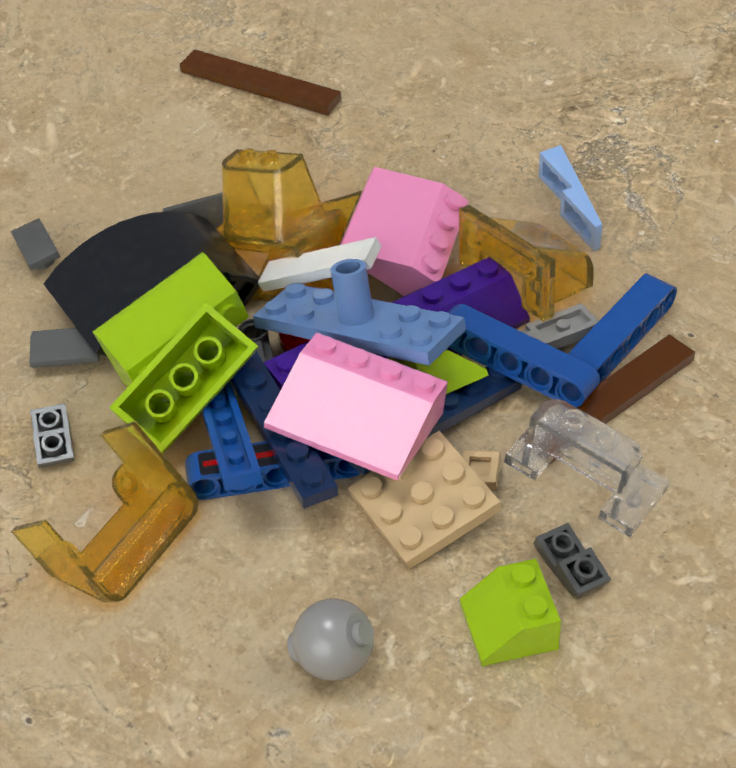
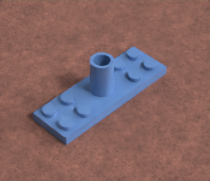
M359 259L342 260L331 267L334 291L328 288L309 287L302 283H292L253 315L256 328L310 340L316 333H320L370 353L424 365H430L466 330L465 317L450 315L444 311L435 312L420 309L413 305L405 306L371 299L366 264Z

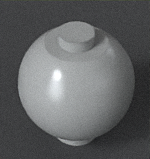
M329 598L313 603L302 612L296 621L293 632L288 637L287 648L290 657L295 662L300 663L311 675L328 681L343 680L359 672L369 660L373 650L374 631L369 619L359 607L346 600Z

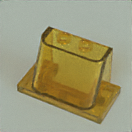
M253 148L245 150L236 149L222 161L223 224L216 229L234 249L299 258L340 223L336 211L324 210L303 154L276 152V150L255 151Z
M471 205L459 209V264L466 268L490 257L522 278V307L543 322L554 317L555 303L593 286L594 267L588 254L537 222L488 217Z

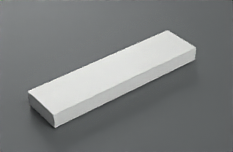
M374 237L268 262L258 281V285L263 291H270L287 287L292 283L303 284L331 278V267L335 263L346 259L362 260L366 264V270L372 268L382 245Z

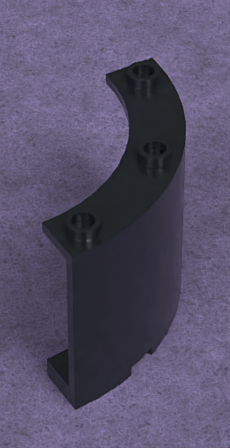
M165 211L139 215L120 221L102 230L64 258L43 284L94 352L107 356L93 331L202 252L208 256L237 291L244 307L260 287L258 285L260 277L207 218L186 212Z

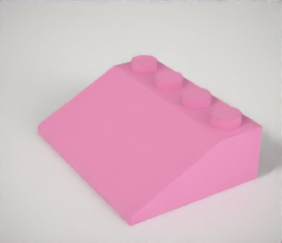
M374 167L370 172L340 245L376 237L382 246L372 268L367 270V273L401 295L407 296L442 279L469 201L443 183Z
M316 333L300 352L264 422V428L398 481L442 416L448 382L329 336Z

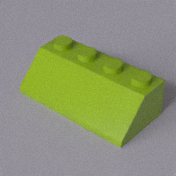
M202 252L102 324L93 333L122 382L129 386L205 302L235 327L249 318V315L237 291L208 256Z
M205 302L109 408L137 435L163 455L259 349V346Z

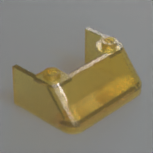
M136 421L104 430L100 434L102 439L123 462L116 469L112 477V488L117 497L123 502V505L82 552L74 544L64 540L46 519L15 526L11 530V533L51 577L104 603L124 600L192 520L198 510V499L195 492Z

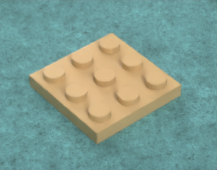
M440 430L426 438L398 481L373 471L348 487L350 496L408 571L503 510L501 501Z

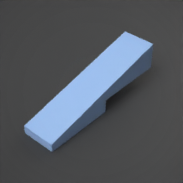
M559 145L540 152L538 177L561 200L560 216L593 251L600 249L602 223L562 146Z

